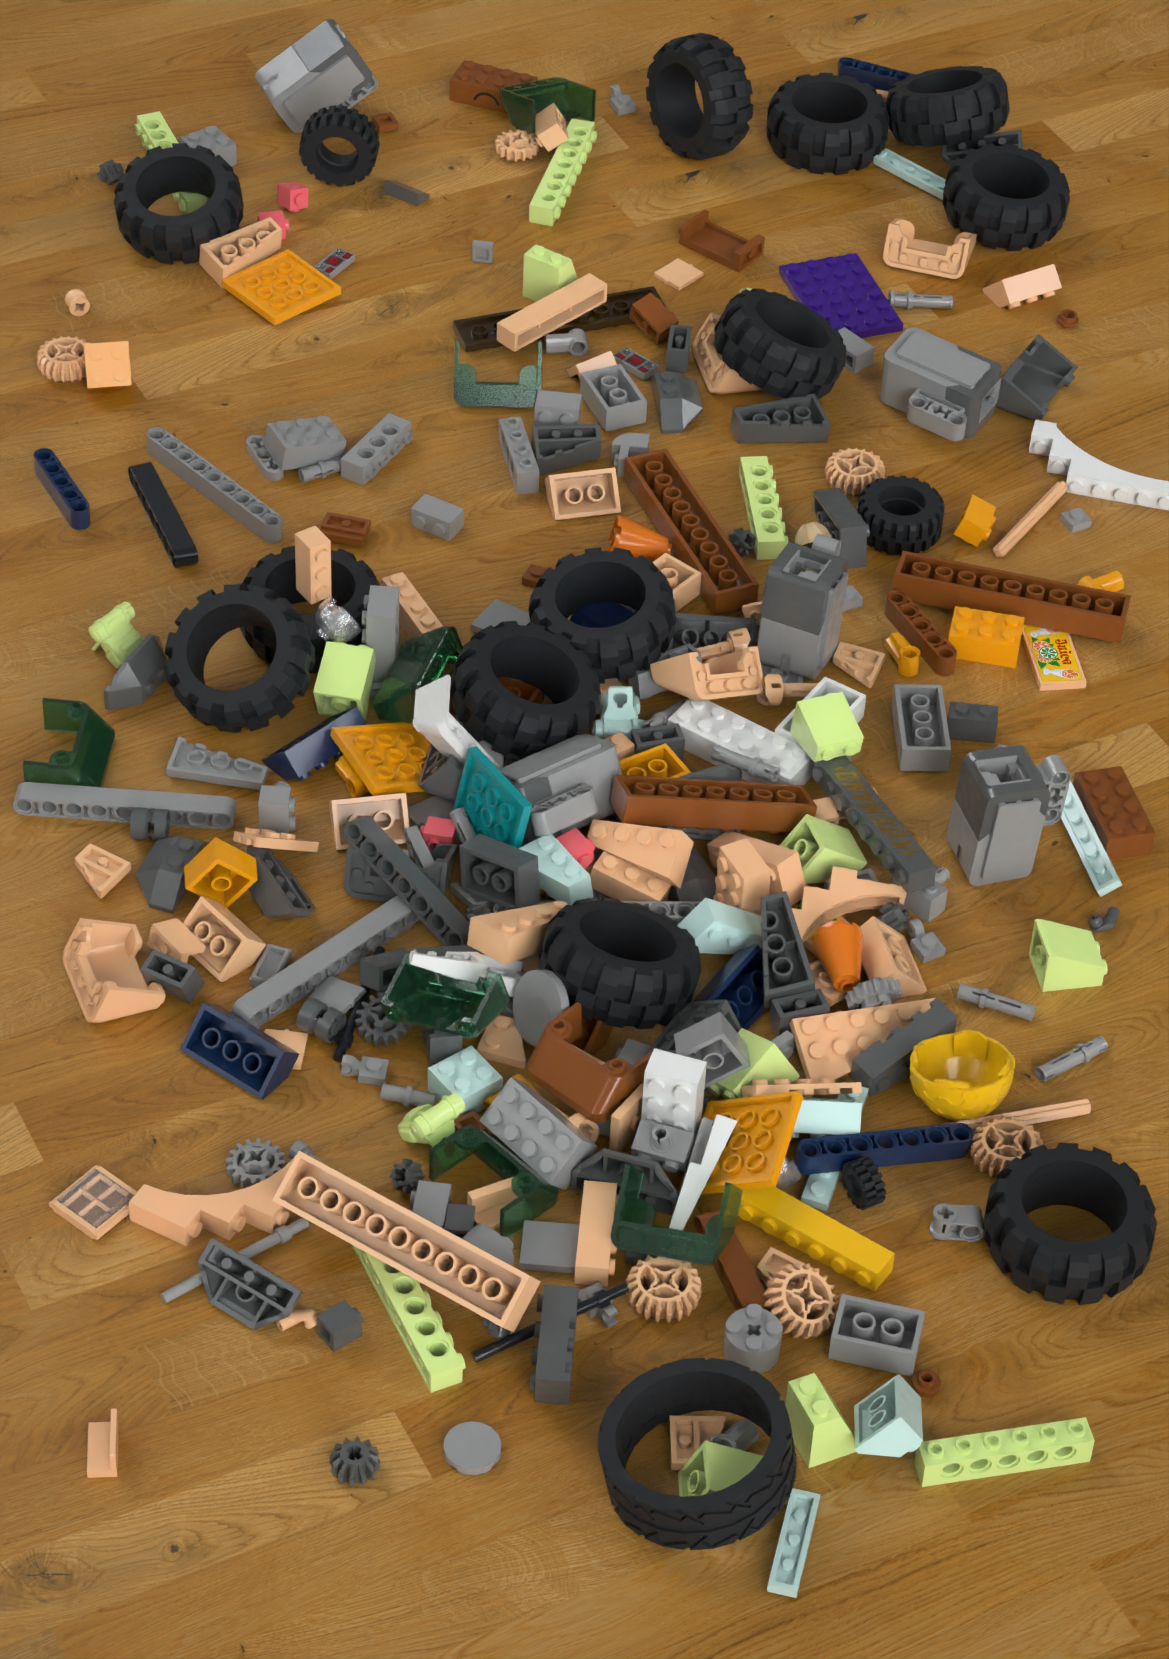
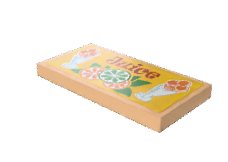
M1023 624L1021 638L1039 691L1086 688L1087 681L1070 634Z

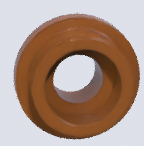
M1070 309L1061 311L1057 318V322L1064 328L1075 327L1079 321L1077 313Z
M920 1370L913 1375L912 1387L919 1396L931 1397L940 1389L941 1380L935 1372Z

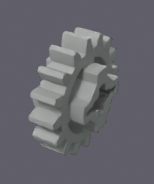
M873 977L868 981L858 983L856 987H853L854 990L847 992L848 995H845L849 1010L893 1004L894 1000L900 999L903 993L898 979L890 978L886 980V978Z
M257 1138L255 1143H251L249 1139H246V1145L244 1146L237 1143L236 1150H230L229 1158H226L227 1176L232 1177L233 1185L240 1182L241 1189L269 1178L286 1166L285 1154L280 1152V1146L271 1147L270 1140L263 1144L260 1138Z

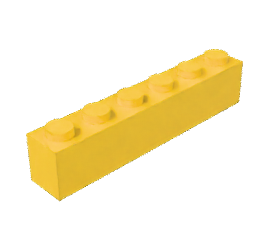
M776 1187L742 1190L736 1197L735 1214L741 1219L749 1221L763 1229L766 1233L783 1240L789 1246L806 1253L812 1259L831 1267L835 1272L856 1281L860 1286L875 1292L893 1270L895 1253Z

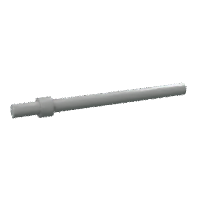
M302 1217L287 1226L283 1224L274 1229L273 1234L238 1253L250 1259L278 1243L283 1244L291 1240L292 1235L309 1227L307 1219ZM201 1272L161 1293L162 1301L166 1304L203 1284Z

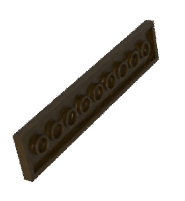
M654 286L607 294V302L548 334H565L575 328L582 329L585 332L634 323L629 317L633 303L649 293H652L661 301L662 299ZM522 309L454 320L453 329L465 352L504 346L497 341V323Z

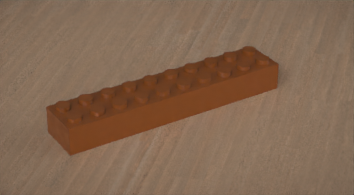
M665 448L626 457L624 467L625 482L659 533L669 538L668 543L672 544L671 551L675 557L702 573L700 595L714 616L741 610L743 605L757 602L759 583L668 450Z
M907 551L902 552L894 574L892 590L904 591L913 602L921 603L924 606H936L949 611L954 610L955 606L1016 615L1025 617L1024 624L1081 635L1084 638L1101 639L1109 643L1121 642L1131 598L1130 595Z

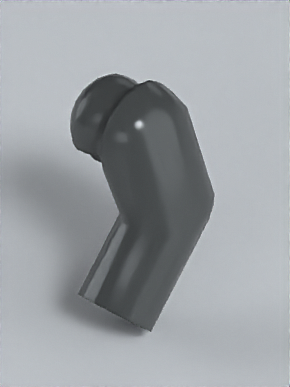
M1110 907L1105 918H1102L1099 914L1096 915V918L1092 915L1088 921L1090 929L1095 932L1113 929L1120 915V910L1116 907Z

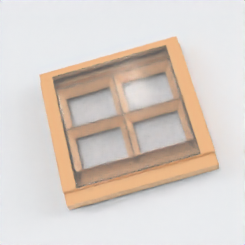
M95 1165L49 1202V1207L87 1236L98 1240L129 1214V1201L137 1191L103 1167Z

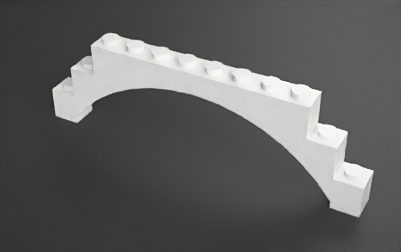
M1035 420L1029 453L1049 456L1047 472L1067 476V493L1169 511V481L1140 476L1106 464L1089 455L1066 438L1057 428V423Z

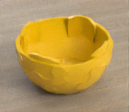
M962 1030L956 1033L939 1035L923 1040L913 1047L909 1067L913 1090L930 1110L943 1118L952 1121H962V1119L970 1121L984 1117L1001 1104L1010 1090L1015 1069L1014 1055L999 1041L987 1037L981 1032Z

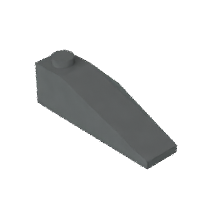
M675 613V633L666 651L688 643L695 648L717 644L718 642L726 641L728 631L740 628H747L751 638L749 644L755 643L757 619Z

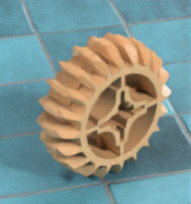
M60 336L58 339L52 338L51 341H45V344L41 345L40 350L37 351L39 371L47 379H54L55 382L59 380L63 383L65 381L73 382V380L81 381L82 377L86 378L83 345L91 343L86 342L85 339L79 340L78 336L70 338V336L63 338Z
M847 447L845 451L839 449L838 453L833 452L832 456L828 457L825 466V477L827 483L830 484V488H840L845 495L852 494L854 497L855 494L860 495L862 490L872 481L875 483L879 478L883 477L884 479L885 467L883 461L880 460V456L874 455L872 451L866 452L865 449L858 450L857 447L855 449Z
M1002 1115L999 1120L992 1117L989 1122L983 1121L980 1127L976 1128L970 1144L971 1157L974 1158V1165L980 1166L981 1172L988 1171L991 1178L997 1176L1015 1157L1021 1159L1025 1151L1043 1145V1140L1040 1139V1133L1034 1131L1033 1125H1025L1024 1119L1018 1122L1015 1121L1014 1116L1009 1120L1005 1119Z
M658 1253L656 1258L647 1255L645 1261L638 1260L636 1266L631 1268L626 1279V1284L629 1288V1292L626 1295L629 1299L630 1307H635L637 1315L644 1313L646 1320L654 1317L657 1323L660 1319H666L669 1324L672 1318L680 1322L682 1315L689 1317L691 1311L696 1310L698 1301L701 1298L702 1282L700 1281L701 1278L698 1277L697 1269H692L690 1262L683 1263L681 1256L673 1259L671 1254L667 1257H662ZM644 1284L649 1287L647 1291L643 1288ZM680 1285L684 1288L683 1292L679 1290Z
M798 1262L783 1266L767 1282L766 1286L768 1289L763 1294L769 1299L765 1302L764 1306L771 1308V1313L778 1318L783 1326V1334H788L791 1331L793 1338L801 1336L803 1340L811 1336L817 1337L822 1331L824 1332L829 1329L830 1323L836 1318L834 1313L838 1309V1305L834 1303L838 1295L831 1292L835 1285H828L826 1282L828 1275L821 1277L819 1275V1268L811 1270L810 1263L801 1266ZM788 1282L796 1283L795 1288L791 1290L786 1289ZM812 1311L816 1312L815 1319H807V1314Z

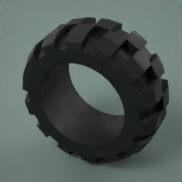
M697 33L674 38L658 50L653 56L654 62L648 68L647 78L649 79V86L646 87V98L650 102L651 112L649 114L653 125H657L660 131L659 137L665 145L672 146L674 153L685 158L704 160L725 155L745 138L750 128L747 123L753 116V104L750 102V94H753L751 82L747 80L744 72L746 67L742 59L734 55V48L726 41L719 39V37ZM695 80L702 95L703 113L696 96Z
M982 66L947 67L911 75L892 85L886 99V105L889 110L888 115L890 117V131L896 140L911 146L953 145L983 138L985 135L993 134L1005 125L1010 112L1007 84L1004 78L996 69L983 68Z
M819 73V75L815 76L806 74L798 76L793 82L788 80L773 95L768 106L767 138L774 153L780 159H786L788 165L799 170L801 168L808 169L810 173L822 175L824 172L834 173V175L848 174L849 170L855 169L859 171L868 167L871 161H873L874 156L879 155L885 148L890 119L888 115L889 110L882 95L877 94L876 89L868 83L858 82L857 78L847 75L843 77L835 76L833 73Z
M172 143L170 148L162 149L161 146L147 150L145 157L140 158L137 156L128 164L125 170L126 173L121 174L114 191V206L118 226L124 239L138 253L148 259L151 256H155L159 263L173 265L174 261H183L184 264L199 262L200 245L238 230L243 218L244 204L238 176L220 155L215 156L211 149L197 145L196 148H190L187 143ZM176 192H195L210 198L198 210L180 216H165L148 210L161 197Z
M985 144L980 145L977 150L970 148L963 152L951 165L943 191L944 210L953 228H959L960 233L969 232L977 234L976 240L981 242L982 246L992 249L1000 247L1006 248L1007 251H1021L1022 248L1034 249L1042 246L1046 241H1050L1062 228L1070 201V190L1065 174L1060 173L1059 166L1051 159L1046 160L1042 158L1041 153L1031 149L1017 148L1018 145L1004 144L1003 146Z
M753 288L750 291L746 289L729 301L715 326L714 345L717 353L722 355L724 363L730 369L735 370L739 377L749 384H754L761 388L762 391L773 396L777 395L787 399L806 397L809 394L815 393L817 399H820L831 391L846 364V345L843 344V338L839 332L830 326L831 323L801 302H796L786 295L774 291L771 293L764 289Z
M295 546L282 548L280 554L274 555L270 553L260 559L255 568L251 567L243 581L248 589H252L253 585H260L274 590L278 597L286 598L291 604L308 602L296 589ZM343 549L331 550L332 596L319 601L339 608L324 614H300L311 633L310 641L315 647V666L312 670H309V673L319 672L326 641H342L354 646L364 645L362 643V630L366 629V627L362 625V611H367V609H364V596L369 595L370 585L381 586L372 569L363 560L357 562L354 554ZM261 626L240 627L249 646L254 649L259 657L271 663L276 652L275 632Z
M601 547L585 549V553L574 556L571 553L559 559L555 569L548 568L543 573L530 597L528 608L530 623L545 626V631L554 635L559 632L572 641L571 646L577 651L582 649L591 660L592 670L597 671L600 684H605V679L618 678L620 682L633 678L636 671L641 668L647 671L650 668V664L658 662L661 653H665L675 633V601L673 599V590L667 578L653 562L642 555L638 558L633 557L630 550L614 547L613 551H602ZM595 603H619L638 611L625 622L604 628L584 627L568 620L569 616L578 609Z
M245 583L224 585V592L216 594L212 589L198 596L197 600L200 603L191 610L185 607L175 620V624L179 628L176 633H169L164 651L169 658L164 665L167 681L173 688L176 698L194 718L206 726L215 725L219 731L238 733L245 726L250 731L270 726L268 719L277 714L281 719L295 708L292 701L296 695L304 696L312 680L308 671L312 670L315 666V647L310 641L311 633L298 611L286 598H280L274 590L260 585H253L252 589H248ZM244 626H261L275 632L276 652L274 659L265 674L256 682L242 689L232 691L216 690L205 685L204 664L212 646L223 635Z
M517 621L501 622L495 627L490 625L481 630L463 646L450 676V695L453 710L459 722L467 723V732L478 742L484 740L492 745L491 750L507 756L509 753L519 755L521 760L576 735L588 734L600 707L601 691L597 671L592 670L591 660L583 650L577 651L571 646L572 641L559 632L554 635L545 631V626L530 622L526 626L518 625ZM497 678H514L529 683L548 696L553 704H539L520 698L505 688Z
M587 898L576 900L572 906H564L550 920L539 954V969L552 971L562 981L568 995L570 1007L578 1002L581 1004L583 1017L590 1020L594 1018L605 1022V1025L619 1028L634 1026L636 1029H653L656 1024L662 1026L669 1024L686 1004L692 1002L702 970L699 948L695 944V939L687 929L679 928L677 921L665 914L651 911L650 907L634 902L633 904L620 902L619 899L602 898L600 901H593Z
M1059 1143L1055 1149H1047L1045 1145H1041L1027 1150L1021 1159L1015 1157L997 1174V1179L991 1185L983 1221L984 1239L990 1248L989 1253L1003 1274L1010 1272L1013 1284L1026 1293L1030 1294L1032 1290L1044 1294L1045 1301L1063 1304L1065 1299L1077 1300L1079 1305L1098 1303L1102 1299L1103 1294L1106 1293L1112 1298L1129 1287L1133 1280L1143 1273L1150 1260L1155 1238L1157 1220L1154 1214L1156 1208L1146 1185H1140L1141 1181L1138 1174L1125 1162L1119 1165L1112 1161L1111 1153L1093 1147L1092 1151L1078 1149V1143ZM1045 1206H1073L1097 1216L1110 1228L1112 1234L1089 1242L1067 1241L1041 1230L1030 1220L1027 1214Z

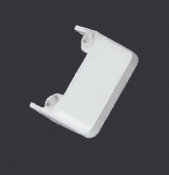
M449 675L416 690L414 728L416 731L421 732L443 756L449 757L452 755L458 760L457 765L463 769L468 748L477 746L498 769L503 768L504 755L491 750L492 745L484 740L477 742L449 713L451 677Z

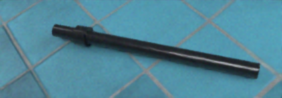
M377 946L373 955L385 953V949ZM363 984L360 987L365 988L366 993L355 1003V1007L351 1009L344 1030L339 1033L336 1040L337 1048L333 1055V1059L336 1062H342L343 1055L346 1054L347 1049L351 1048L354 1041L355 1019L358 1018L356 1011L363 1010L361 1003L366 1002L371 989Z
M623 1282L606 1291L601 1289L594 1292L593 1297L578 1303L577 1316L596 1307L601 1309L611 1304V1300L629 1292L627 1284ZM535 1323L472 1352L474 1361L476 1363L534 1337Z

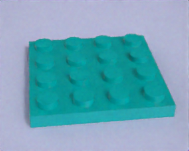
M477 746L468 748L453 810L457 808L465 809L476 836L482 834L518 849L521 848L532 809L531 803Z

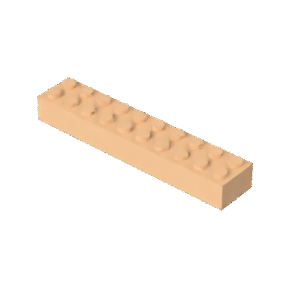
M298 1151L272 1201L511 1332L516 1330L541 1282L301 1151Z

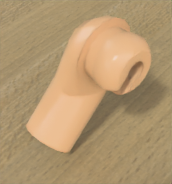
M314 1309L292 1310L289 1317L277 1321L276 1325L280 1331H284L304 1321L305 1327L310 1329L317 1325L316 1314L318 1313Z

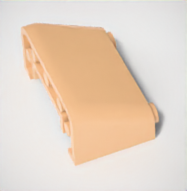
M896 218L889 223L883 252V259L887 265L950 279H957L964 274L976 243L977 234L962 232L955 238L954 245H944L914 239L915 227L908 220Z
M710 313L692 344V352L708 390L718 395L762 390L739 377L735 370L730 369L724 363L722 355L717 353L714 345L715 326L721 316Z
M758 646L747 647L720 657L709 658L704 664L696 659L698 652L686 653L650 664L653 680L658 686L695 701L753 696L761 693L764 689V678Z
M80 918L63 951V964L87 1022L103 1023L159 1008L164 1002L166 994L162 985L152 982L147 987L135 956L143 943L136 924Z

